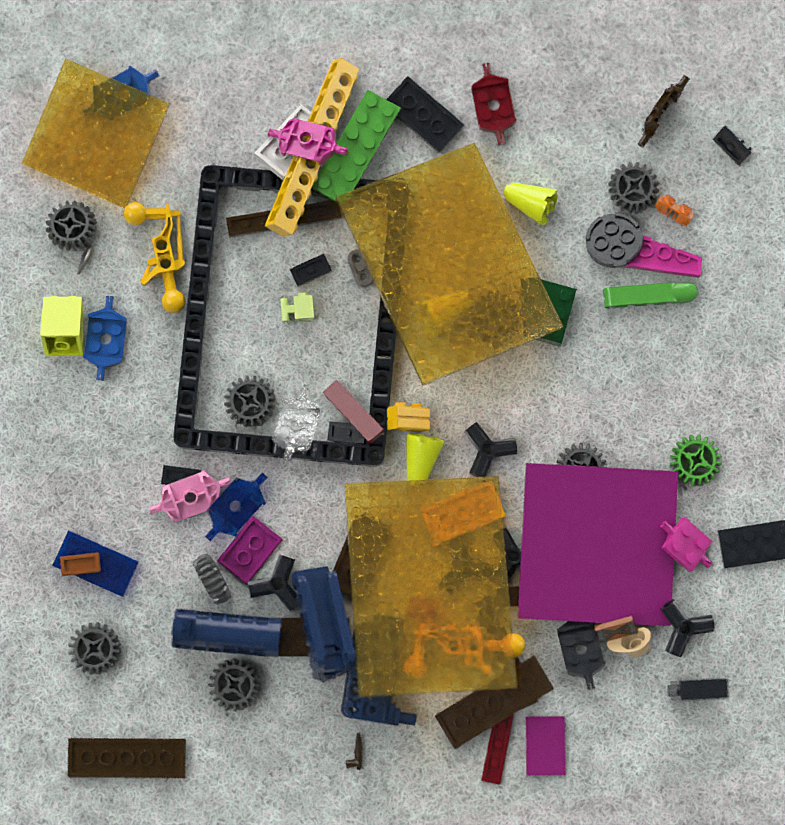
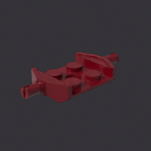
M483 63V78L471 85L479 130L494 133L497 137L498 146H501V141L502 145L506 144L504 131L512 127L517 121L509 88V79L491 74L490 63ZM496 101L499 104V108L491 110L488 107V103Z

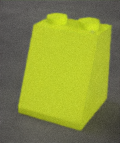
M43 297L40 336L45 356H83L84 306L82 297Z

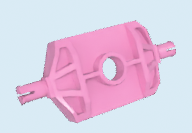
M201 470L202 472L168 485H162L161 502L148 507L152 515L162 510L175 522L216 508L219 502V491L223 487L232 485L231 480L228 477L216 481L205 470ZM187 493H194L196 499L193 502L186 501L185 495Z

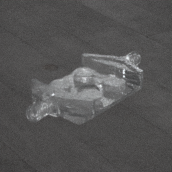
M305 387L301 389L300 397L282 400V408L275 433H273V441L277 446L285 448L284 460H287L288 457V461H290L293 452L306 451L312 445L320 414V406L307 399L310 390L306 388L305 391ZM295 425H299L301 429L294 430L292 429V427Z

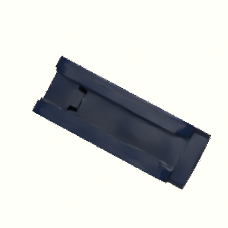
M328 566L295 571L291 574L293 589L298 593L296 602L301 606L299 615L304 619L302 628L304 632H307L308 636L306 645L310 646L311 650L309 661L310 667L313 670L312 678L324 683L327 680L336 679V676L348 673L356 661L338 577L335 571H329Z
M178 608L175 610L171 634L173 636L172 648L278 658L281 618Z
M374 615L373 623H361L354 628L352 641L356 660L364 661L363 663L355 662L351 670L346 673L341 712L345 717L398 726L399 723L415 726L417 714L401 712V708H395V703H392L405 619ZM361 629L368 631L367 635L361 633ZM362 639L363 641L366 640L367 642H366V643H365V642H360V643H359V640ZM359 646H362L365 650L363 656H359L357 653ZM354 669H361V673L354 672ZM353 677L356 679H360V682L352 681ZM353 685L358 686V693L356 695H353L351 692ZM349 698L357 699V702L349 701ZM348 707L355 708V712L348 711Z

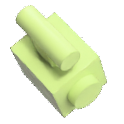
M307 292L298 293L297 296H293L294 305H288V298L280 299L282 322L290 321L289 314H295L296 322L315 320L313 295H309Z

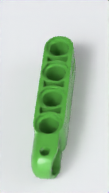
M690 282L607 287L603 289L604 307L608 309L610 306L622 308L628 307V305L647 306V304L654 303V305H663L666 302H673V304L689 303L697 297L698 289L695 284Z

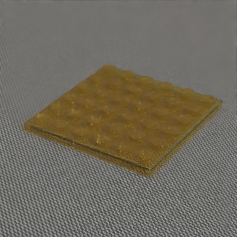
M65 58L21 164L125 208L129 204L170 103Z

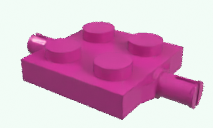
M682 517L674 527L669 525L667 521L660 525L668 533L667 539L661 548L688 572H692L699 562L706 568L711 566L710 564L713 562L705 556V553L712 540L686 517Z

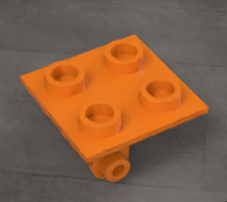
M668 194L665 196L661 195L654 206L657 208L656 211L665 215L670 208L667 217L673 210L675 214L672 220L678 213L675 221L682 226L683 224L687 226L694 215L691 212L692 209L685 204L680 206L675 203L676 199Z

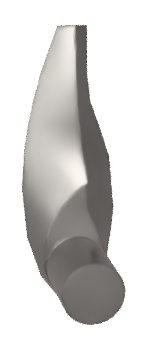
M83 243L84 249L77 245V248L84 251L78 267V275L84 269L93 252L92 245Z

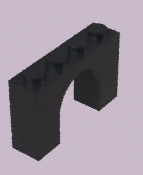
M728 678L670 681L671 685H667L668 697H671V701L729 698Z

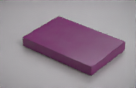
M252 516L218 558L217 562L247 585L283 539Z
M565 716L525 717L526 776L566 775Z

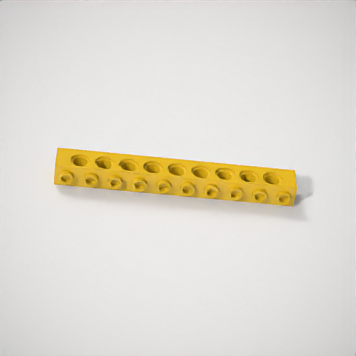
M343 58L331 62L307 122L334 128L336 132L339 118L345 111V103L351 96L352 86L358 79L359 68ZM311 136L303 137L302 142H308ZM293 156L265 227L282 237L295 233L299 217L304 212L305 202L311 195V187L318 178L317 173L321 165L317 161Z

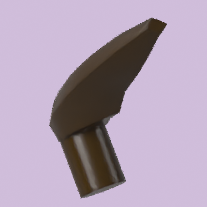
M357 732L355 759L346 760L347 768L357 767L360 770L362 767L363 749L360 732Z

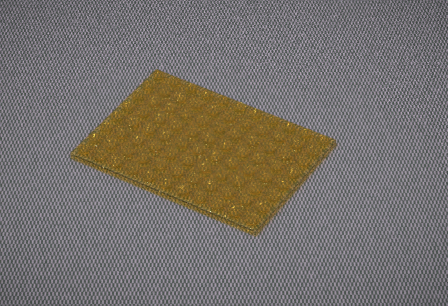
M475 143L336 197L340 210L422 386L563 328L561 320Z
M499 476L345 483L359 697L516 688Z

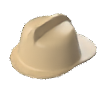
M637 628L638 633L607 641V647L616 653H626L633 658L641 657L646 652L651 651L649 642L651 632L647 628Z

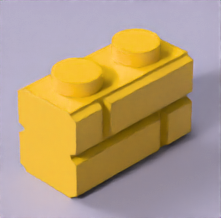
M396 402L394 406L387 408L388 430L429 431L430 409L422 407V404L414 403L411 406H406L405 402Z

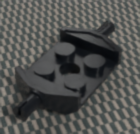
M567 621L557 629L567 674L585 679L587 690L595 689L593 675L602 670L606 664L599 638L595 632L594 626L596 623ZM578 645H583L587 651L584 654H579L575 649Z

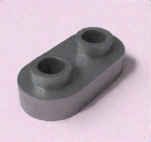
M359 249L351 251L348 255V264L357 285L367 287L373 282V272L366 254ZM359 257L361 261L359 263H355L354 258ZM365 274L368 278L363 281L360 279V276Z

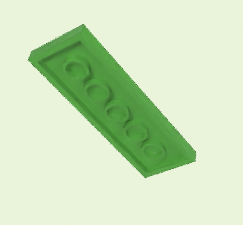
M367 90L337 142L338 146L348 148L347 155L333 154L325 162L311 189L345 207L401 108Z

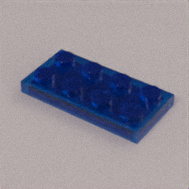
M68 530L52 566L61 569L60 557L99 553L101 572L74 576L124 597L139 561Z

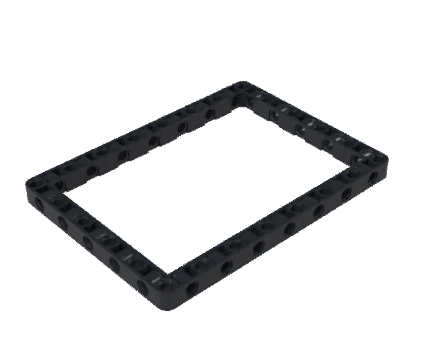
M218 165L205 166L201 172L173 434L175 444L179 448L202 451L203 449V451L219 453H241V455L278 458L279 456V458L370 467L380 466L385 458L387 408L390 405L409 203L408 186L401 182L360 179L350 197V200L373 202L375 200L386 201L389 204L369 410L372 418L376 414H381L384 417V421L378 424L385 432L373 443L370 444L367 441L366 445L198 430L194 428V420L198 405L199 376H201L202 344L205 338L206 305L209 299L210 267L213 261L214 229L218 213V191L223 186L234 187L237 190L257 192L267 190L278 193L283 182L271 170ZM212 172L216 174V177L213 180H208L206 178L208 173ZM252 176L254 180L252 183L247 184L244 182L245 177ZM363 186L367 188V192L359 194L357 189ZM313 189L310 190L312 197L328 198ZM397 190H402L405 195L399 198L394 193ZM209 209L212 211L210 217L202 216L204 210ZM394 227H399L402 230V232L398 235H394L391 232V229ZM201 247H207L208 252L201 255L198 253ZM390 264H395L398 270L390 272L387 267ZM197 284L204 285V290L201 292H196L194 288ZM385 302H393L394 308L387 310L384 307ZM194 321H198L201 324L197 330H193L190 327ZM383 339H389L391 345L385 348L381 346L380 342ZM189 359L197 361L196 365L192 368L186 364ZM378 377H386L387 383L379 385L377 383ZM186 396H190L193 398L192 403L187 406L184 405L183 399ZM187 434L189 436L188 441L184 444L180 443V435ZM219 438L227 439V444L224 447L217 446ZM258 441L265 443V448L262 451L255 449V444ZM296 445H302L304 447V450L301 454H295L293 452V448ZM333 449H340L342 455L339 458H334L331 455ZM372 452L380 454L381 457L378 461L370 460L369 456Z

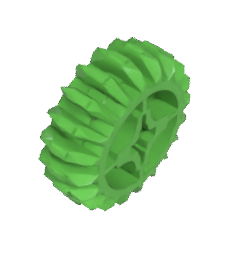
M690 435L689 441L686 437H683V444L678 441L676 443L678 448H672L676 455H670L669 458L675 460V462L670 463V466L677 467L673 471H679L678 480L682 476L685 477L683 484L691 480L690 486H694L695 481H697L698 486H701L702 479L704 483L708 484V477L712 480L715 479V475L712 472H720L715 466L722 465L721 462L716 461V459H720L722 456L721 454L715 455L719 448L712 449L711 446L715 442L712 441L707 444L708 437H705L703 441H701V435H697L696 440L693 435ZM690 445L699 446L695 453L683 451ZM704 449L710 455L711 464L703 458ZM698 455L700 463L693 466L694 460L691 458ZM681 457L689 464L687 472L681 465ZM697 467L708 470L700 476L692 475Z

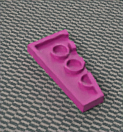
M644 236L641 252L635 260L624 266V268L700 278L702 257L681 249H674L669 247L668 244L663 242L661 244L651 240L652 238Z

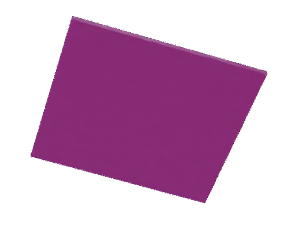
M526 463L518 619L607 623L632 616L637 625L671 626L660 609L666 602L672 600L674 559L661 548L667 539L668 533L660 525L667 521L672 527L676 526L678 471Z

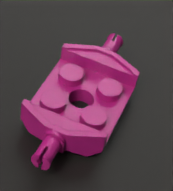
M293 118L280 131L271 128L268 131L269 137L279 139V150L282 156L289 154L317 161L322 166L333 154L338 153L346 156L348 153L347 147L337 145L336 132L331 127ZM311 136L308 142H302V138Z

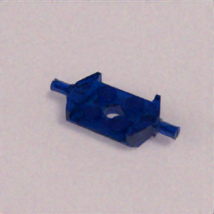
M261 473L255 481L236 477L207 509L213 528L205 537L210 542L220 532L236 537L238 535L237 532L259 507L266 504L259 489L260 485L268 478L264 473ZM233 501H238L240 504L239 508L232 511L230 504Z

